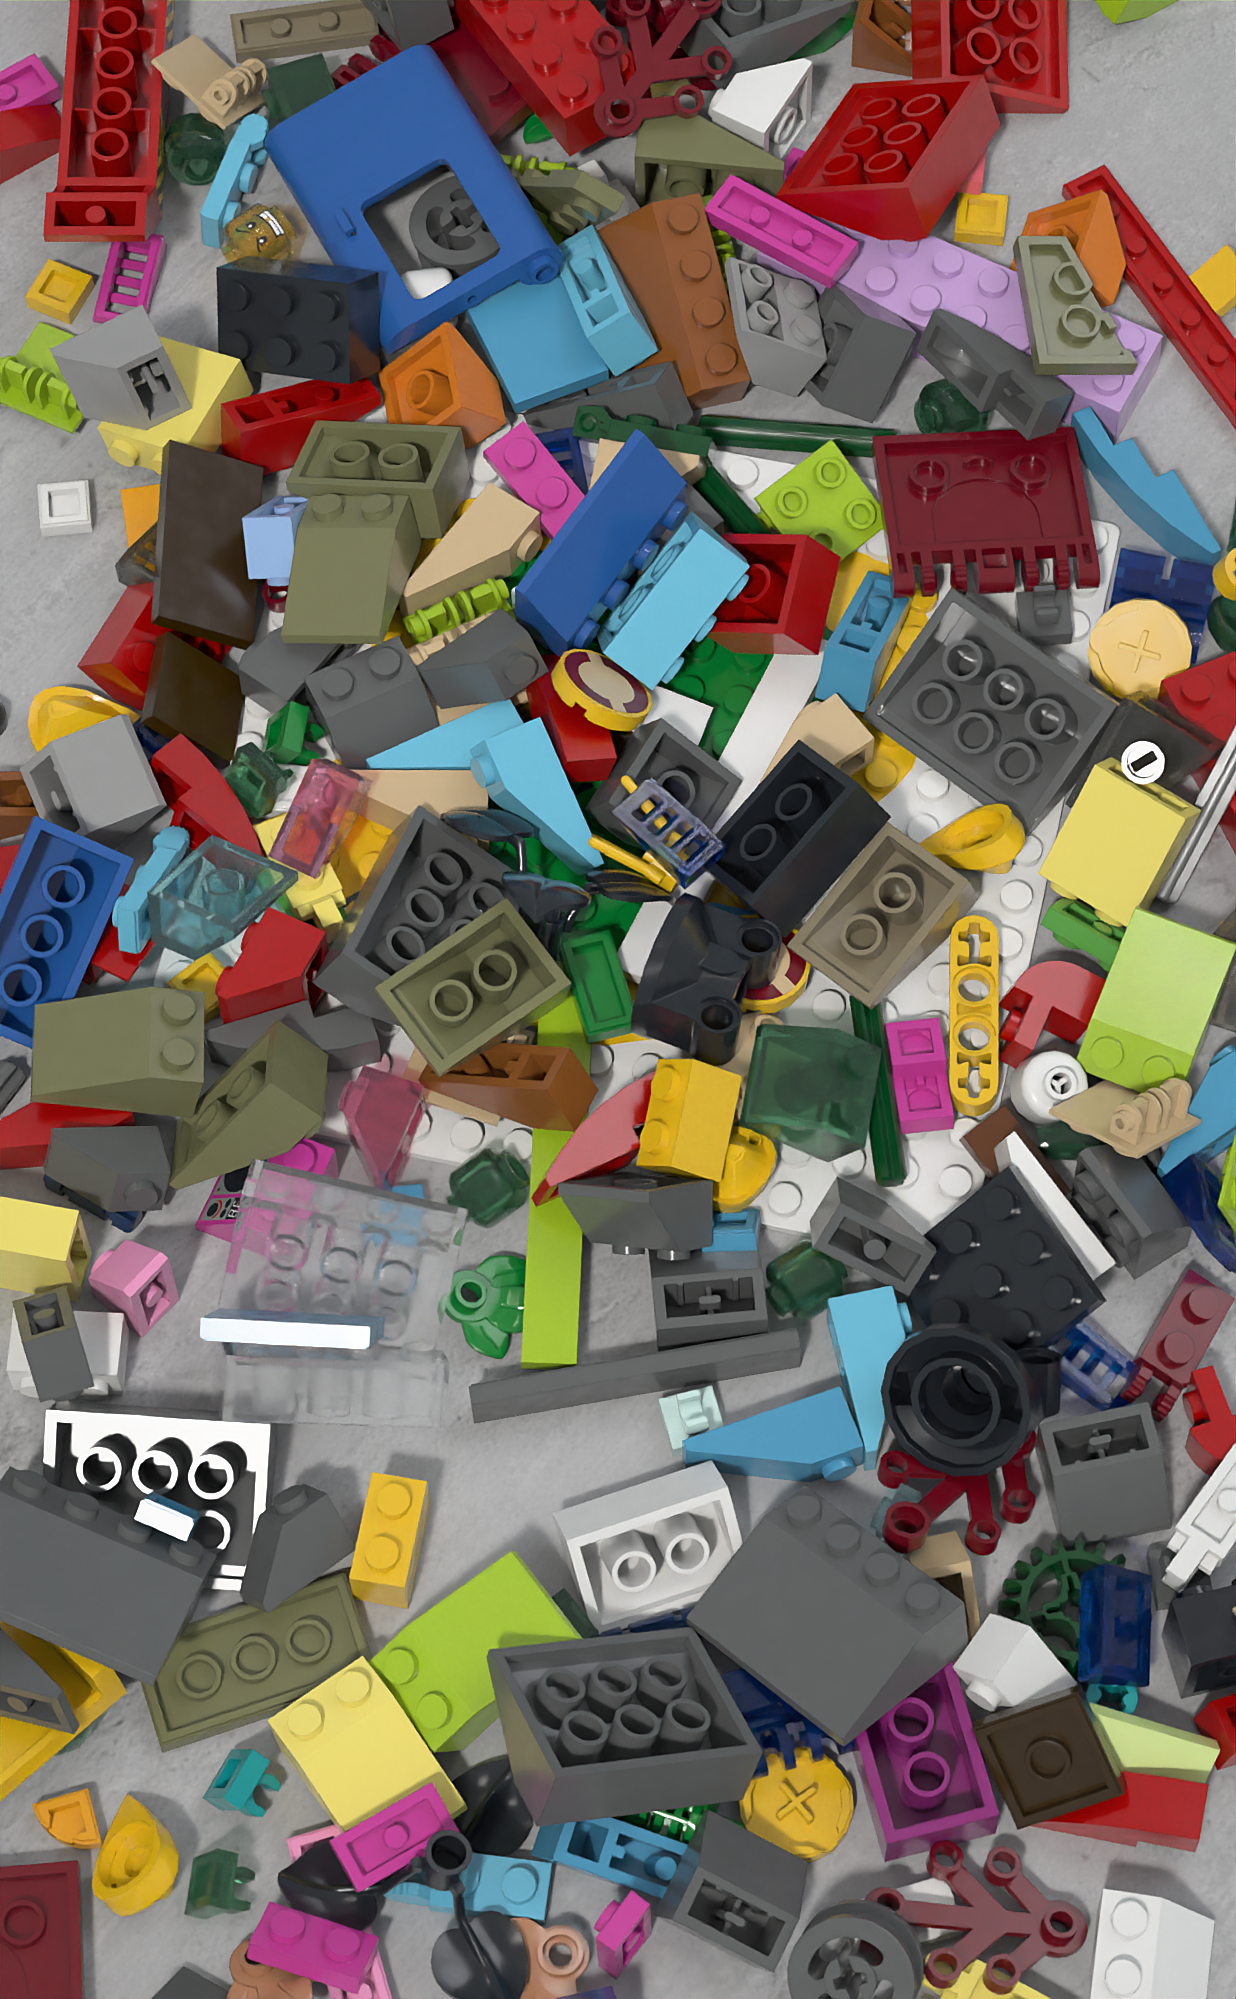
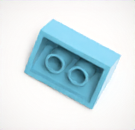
M691 511L630 588L620 605L612 611L599 628L596 636L602 652L651 690L655 688L660 680L665 684L668 683L684 662V658L680 656L692 639L700 642L715 624L717 617L713 613L725 598L732 601L746 585L749 576L745 572L750 567L747 560Z

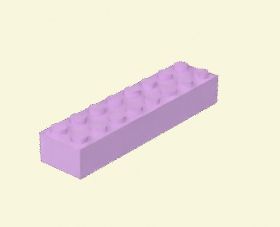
M805 213L859 242L857 256L837 282L897 314L916 332L911 356L929 363L916 348L933 310L941 308L998 336L1032 359L1017 272L931 235L915 242H906L904 240L882 241ZM761 251L757 253V265L764 269L792 279H799L815 286L817 303L819 302L826 286ZM1110 313L1117 325L1116 336L1124 350L1130 349L1138 362L1133 375L1054 376L1074 393L1061 421L1071 425L1072 413L1091 406L1111 442L1115 444L1158 369L1163 335Z

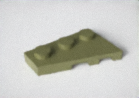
M509 168L533 208L549 217L547 223L551 227L569 236H573L574 232L577 234L591 224L595 227L617 214L626 197L583 170L552 169L549 176L537 169L526 168L522 176L514 168Z
M1017 236L1013 245V253L1034 374L1133 375L1138 362L1130 349L1124 350L1116 336L1117 325L1109 312L1103 313L1091 291L1093 283L1067 237Z

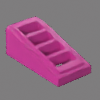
M152 233L146 242H111L94 310V322L102 324L121 314L108 311L111 302L135 308L143 304L148 314L167 249L163 235ZM126 252L148 256L146 263L124 258ZM121 269L144 273L142 280L120 276L119 274ZM121 286L139 290L138 297L114 293L115 287Z

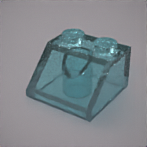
M211 835L147 892L151 942L195 961L234 940L299 880L298 872Z

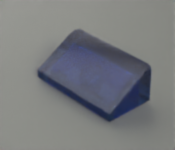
M1107 1563L1087 1570L1082 1574L1078 1660L1079 1681L1089 1684L1147 1687L1150 1685L1152 1575Z

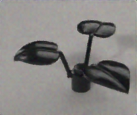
M465 808L442 813L440 816L441 821H446L449 825L468 836L486 841H507L515 848L517 871L504 872L501 882L519 904V915L555 962L557 961L563 932L571 933L574 920L581 908L590 905L591 895L601 893L607 898L625 902L665 901L671 906L676 901L673 895L664 891L646 877L619 868L604 867L587 870L585 879L588 882L582 888L566 881L545 879L541 875L527 872L526 842L523 838L533 837L534 828L525 820L511 813L492 808ZM563 911H568L565 917L562 916Z
M509 1759L482 1764L466 1771L451 1781L468 1808L453 1819L460 1833L453 1830H443L435 1833L428 1840L422 1857L412 1858L409 1865L382 1883H374L361 1892L356 1893L328 1841L313 1846L294 1863L278 1873L277 1884L284 1899L292 1909L359 1931L370 1927L377 1916L375 1895H384L415 1873H421L423 1880L431 1888L439 1891H451L455 1921L459 1927L443 1932L436 1940L432 1949L430 1962L432 1974L440 1988L453 1999L521 1998L527 1979V1954L520 1932L510 1919L497 1911H485L477 1915L469 1923L465 1914V1886L462 1883L472 1859V1850L477 1854L505 1857L517 1851L524 1844L530 1832L532 1816L514 1783Z

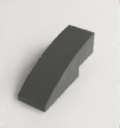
M941 308L933 310L916 348L981 413L996 409L1027 440L1054 433L1074 394L1054 375H1035L1032 359L1025 353L985 329Z
M308 999L204 1030L211 1062L229 1067L276 1020H279L328 1054L327 1072L350 1070L381 1062L379 1038L371 1017L356 1013L351 1008H345L314 1018Z

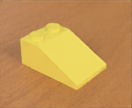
M363 1656L267 1720L280 1751L341 1834L430 1782L435 1786L452 1819L468 1809L466 1803L395 1697Z

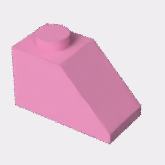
M127 1239L115 1251L109 1249L104 1252L94 1263L91 1269V1276L88 1278L94 1298L111 1313H124L127 1326L141 1338L179 1300L169 1258L158 1250Z

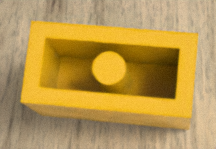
M658 1059L656 1072L651 1082V1096L645 1125L640 1135V1149L636 1166L667 1176L713 1180L714 1183H720L742 1076L695 1059Z
M372 1472L349 1575L354 1600L409 1608L431 1504L427 1481Z

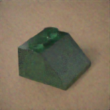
M761 1024L757 1026L739 1125L827 1163L865 1148L882 1048L839 1029Z

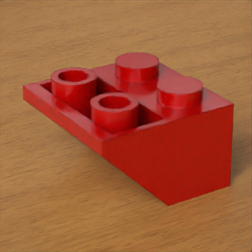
M154 582L130 585L126 588L77 665L81 671L113 699L142 712L157 637L169 631L220 664L232 647L151 624Z
M268 907L259 923L253 921L246 929L241 942L242 953L233 967L230 965L226 966L217 981L215 994L218 997L220 1017L223 1020V1025L307 999L314 1013L326 992L312 983L329 952L326 932Z

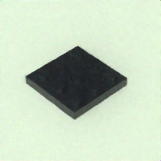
M1012 1166L1006 1167L923 1235L936 1247L937 1252L910 1295L907 1296L926 1327L933 1324L963 1322L992 1332L1014 1351L1023 1348L1050 1347L1107 1301L1018 1167ZM961 1367L962 1379L969 1389L982 1396L991 1394L981 1378L971 1370Z

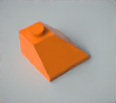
M1098 190L1028 213L1021 236H1066L1093 283L1091 291L1100 307L1113 305L1119 292V285L1126 262L1108 195L1104 191ZM1013 258L1010 270L1017 272L1015 259Z
M448 322L442 323L378 372L388 424L461 427L465 449L473 448L506 424L498 380L457 329Z

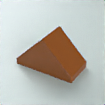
M859 0L853 24L851 66L912 77L911 16L892 0Z

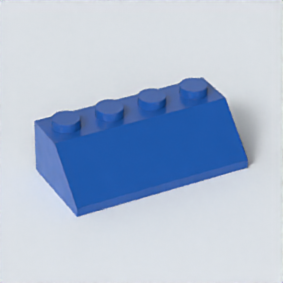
M635 429L515 588L516 622L529 633L532 639L559 657L566 651L577 648L585 650L590 645L600 627L596 622L607 608L614 611L620 605L629 590L630 585L626 583L637 568L644 571L650 565L659 549V545L656 543L666 529L671 532L674 531L688 511L689 505L686 504V481L648 437L638 429Z
M32 816L0 889V1036L32 1049L33 1011L35 1005L74 999L134 861V858L38 816Z

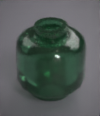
M188 113L177 117L168 125L164 132V153L170 174L180 183L189 186H204L213 183L228 148L225 131L219 125L205 119L201 113Z
M946 378L927 383L920 391L919 398L914 406L915 421L922 434L984 431L988 425L989 413L991 412V410L981 413L963 396L960 389Z
M483 1148L450 1172L448 1182L451 1195L447 1197V1202L454 1215L461 1222L466 1224L471 1220L482 1228H492L524 1206L527 1198L526 1187L530 1185V1179L521 1162L510 1151L503 1150L499 1152L494 1148Z
M801 1240L767 1264L766 1278L769 1287L765 1289V1297L771 1307L781 1317L790 1313L800 1321H810L827 1309L828 1298L844 1295L845 1286L843 1280L848 1277V1273L842 1262L813 1248L812 1241Z

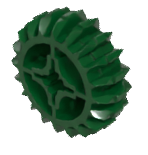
M1081 1536L1075 1539L1072 1551H1066L1064 1544L1057 1538L1051 1543V1556H1048L1044 1550L1036 1546L1030 1553L1032 1565L1021 1560L1014 1564L1013 1573L1017 1579L1009 1578L1004 1580L1002 1592L1009 1598L998 1602L997 1613L1010 1620L1030 1626L1072 1678L1076 1681L1078 1676H1084L1085 1683L1089 1687V1684L1096 1676H1099V1671L1102 1673L1116 1672L1120 1674L1118 1663L1126 1667H1132L1136 1663L1137 1655L1133 1649L1145 1648L1148 1636L1141 1629L1150 1627L1152 1622V1614L1142 1609L1149 1604L1150 1594L1146 1590L1135 1589L1141 1580L1139 1570L1121 1573L1126 1563V1557L1123 1554L1116 1555L1109 1562L1104 1559L1107 1546L1103 1542L1095 1546L1093 1554L1084 1551L1085 1542ZM1078 1577L1091 1580L1105 1590L1091 1591L1086 1589L1080 1583ZM1056 1579L1058 1585L1056 1591L1057 1598L1042 1604L1041 1610L1029 1612L1028 1603L1033 1594L1047 1582ZM1068 1597L1071 1606L1079 1608L1078 1614L1082 1610L1085 1612L1081 1630L1078 1621L1070 1620L1071 1614L1068 1617L1064 1616ZM1120 1615L1121 1627L1115 1636L1106 1644L1093 1649L1092 1629L1101 1624H1106L1108 1617ZM1058 1636L1063 1638L1069 1644L1072 1651L1058 1648L1043 1637Z

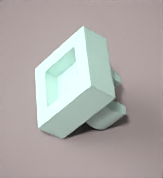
M712 1386L697 1388L658 1399L659 1410L673 1457L682 1455V1440L724 1426Z

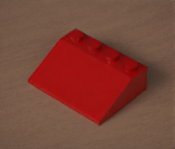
M911 0L912 79L984 75L997 114H1064L1069 110L1066 0Z
M984 75L854 83L777 192V199L799 211L882 241L904 240L906 242H915L927 238L1000 127Z

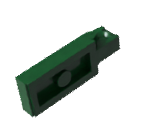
M578 406L572 431V436L575 440L599 444L601 438L625 443L635 429H638L648 437L656 448L699 455L707 467L714 465L717 451L712 437H707L706 430L700 427L677 424L674 431L656 427L657 422L655 420L638 415H627L626 421L611 419L603 406Z

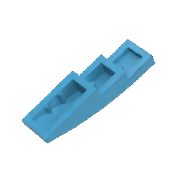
M1091 406L1072 413L1070 427L1075 429L1079 456L1095 480L1123 512L1167 552L1207 580L1213 578V568L1220 560L1221 548L1175 471L1172 470L1155 477L1132 438L1113 445Z

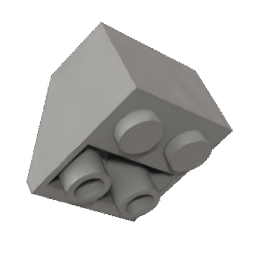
M729 257L724 264L735 332L752 383L796 398L827 360L815 286L799 279H792L766 270L759 265L749 264Z
M143 304L50 348L84 418L148 430L192 409Z
M120 714L53 740L20 768L40 818L113 850L167 806L128 715Z

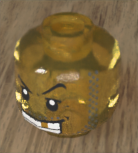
M256 203L224 226L223 236L227 244L221 248V252L228 263L245 256L287 260L293 255L294 247L292 241L297 238V235L289 220L277 206L274 205L268 208L261 203Z

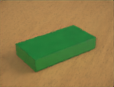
M610 929L561 941L558 953L564 973L571 982L570 992L586 1043L589 1044L633 1033L631 1032L633 1001Z

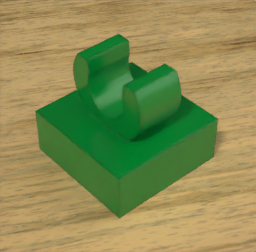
M290 701L268 718L259 763L287 765L292 761L299 766H311L319 759L318 753L308 750L303 744V739L307 742L315 743L324 733L320 726L314 723H307L309 707Z

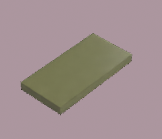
M344 1572L306 1585L269 1613L246 1604L188 1623L154 1685L151 1686L141 1682V1686L162 1753L273 1717L361 1656L367 1662L373 1656Z

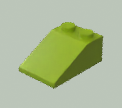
M1136 906L1092 1014L1076 1060L1081 1064L1083 1070L1141 1093L1150 1088H1159L1169 1078H1178L1189 1083L1236 952V943Z
M510 1551L408 1624L368 1663L395 1697L409 1720L433 1752L459 1751L467 1748L500 1717L486 1658L489 1649L583 1638L518 1553Z

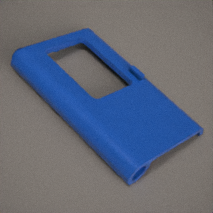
M415 45L404 50L272 128L265 138L264 147L333 265L336 267L379 272L380 344L387 356L463 311L477 306L482 300L518 279L527 285L548 283L557 275L562 265V252L431 46ZM445 164L454 172L498 243L500 251L492 259L425 298L415 299L411 296L364 218L363 213L364 210Z

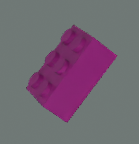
M954 1661L950 1662L850 1741L884 1862L930 1851L931 1847L938 1841L948 1840L957 1844L996 1834L999 1811L978 1742L971 1729L972 1721L957 1672L952 1668Z

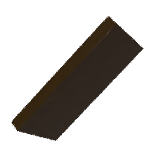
M169 440L163 447L151 624L242 650H247L254 643L257 579H249L242 518L261 506L263 467L173 440Z

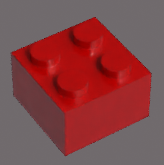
M722 534V538L747 560L750 567L745 574L749 576V579L741 592L732 601L725 598L713 613L717 617L716 622L706 636L733 653L818 655L841 557L808 535Z

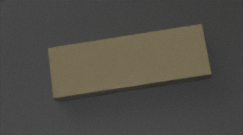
M331 0L230 14L237 64L243 63L250 58L267 60L368 46L370 40L375 35H379L377 21L361 0Z

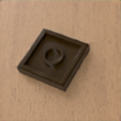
M167 631L156 638L141 723L169 740L174 739L180 733L183 734L207 757L214 767L219 770L225 769L230 766L231 760L234 758L244 700L239 675Z
M1081 1684L976 1719L973 1722L971 1729L1018 1830L1124 1795L1125 1781Z

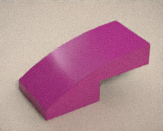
M939 1018L885 1023L901 1134L954 1129V1112L946 1074L947 1059Z

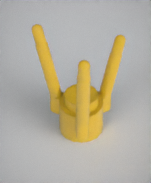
M624 775L621 778L622 785L668 842L664 845L660 841L655 840L642 859L591 833L593 837L588 840V844L606 856L643 874L644 877L658 887L672 894L695 861L684 853L691 842L678 834L628 775Z

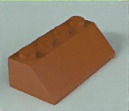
M700 193L651 202L597 230L646 320L658 348L657 352L645 358L640 364L631 367V369L636 370L672 361L692 410L741 401L750 383V376L736 337L733 314Z

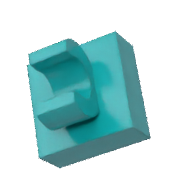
M231 1749L204 1794L203 1799L219 1810L240 1811L249 1817H263L266 1811L255 1804L252 1796L253 1790L257 1785H261L268 1791L278 1792L281 1784L275 1776L264 1773L271 1762L254 1749Z

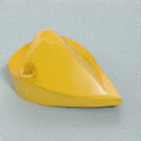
M67 686L47 688L34 696L28 717L30 739L36 753L53 740L120 714L129 716L136 733L146 725L141 723V715L127 707L107 700L90 691Z
M998 803L985 805L964 814L923 840L919 845L949 867L990 874H1007L1012 868L1013 859L1022 850L1026 838L1025 830L1019 818L1012 813L1008 805Z
M732 1126L721 1182H713V1210L722 1213L739 1212L749 1206L763 1192L775 1170L777 1152L773 1142L764 1134L752 1129Z
M126 1794L111 1823L97 1857L92 1878L94 1895L102 1900L110 1910L121 1917L136 1914L150 1907L154 1902L166 1899L174 1890L173 1883L179 1867V1853L170 1832L145 1805L129 1794Z

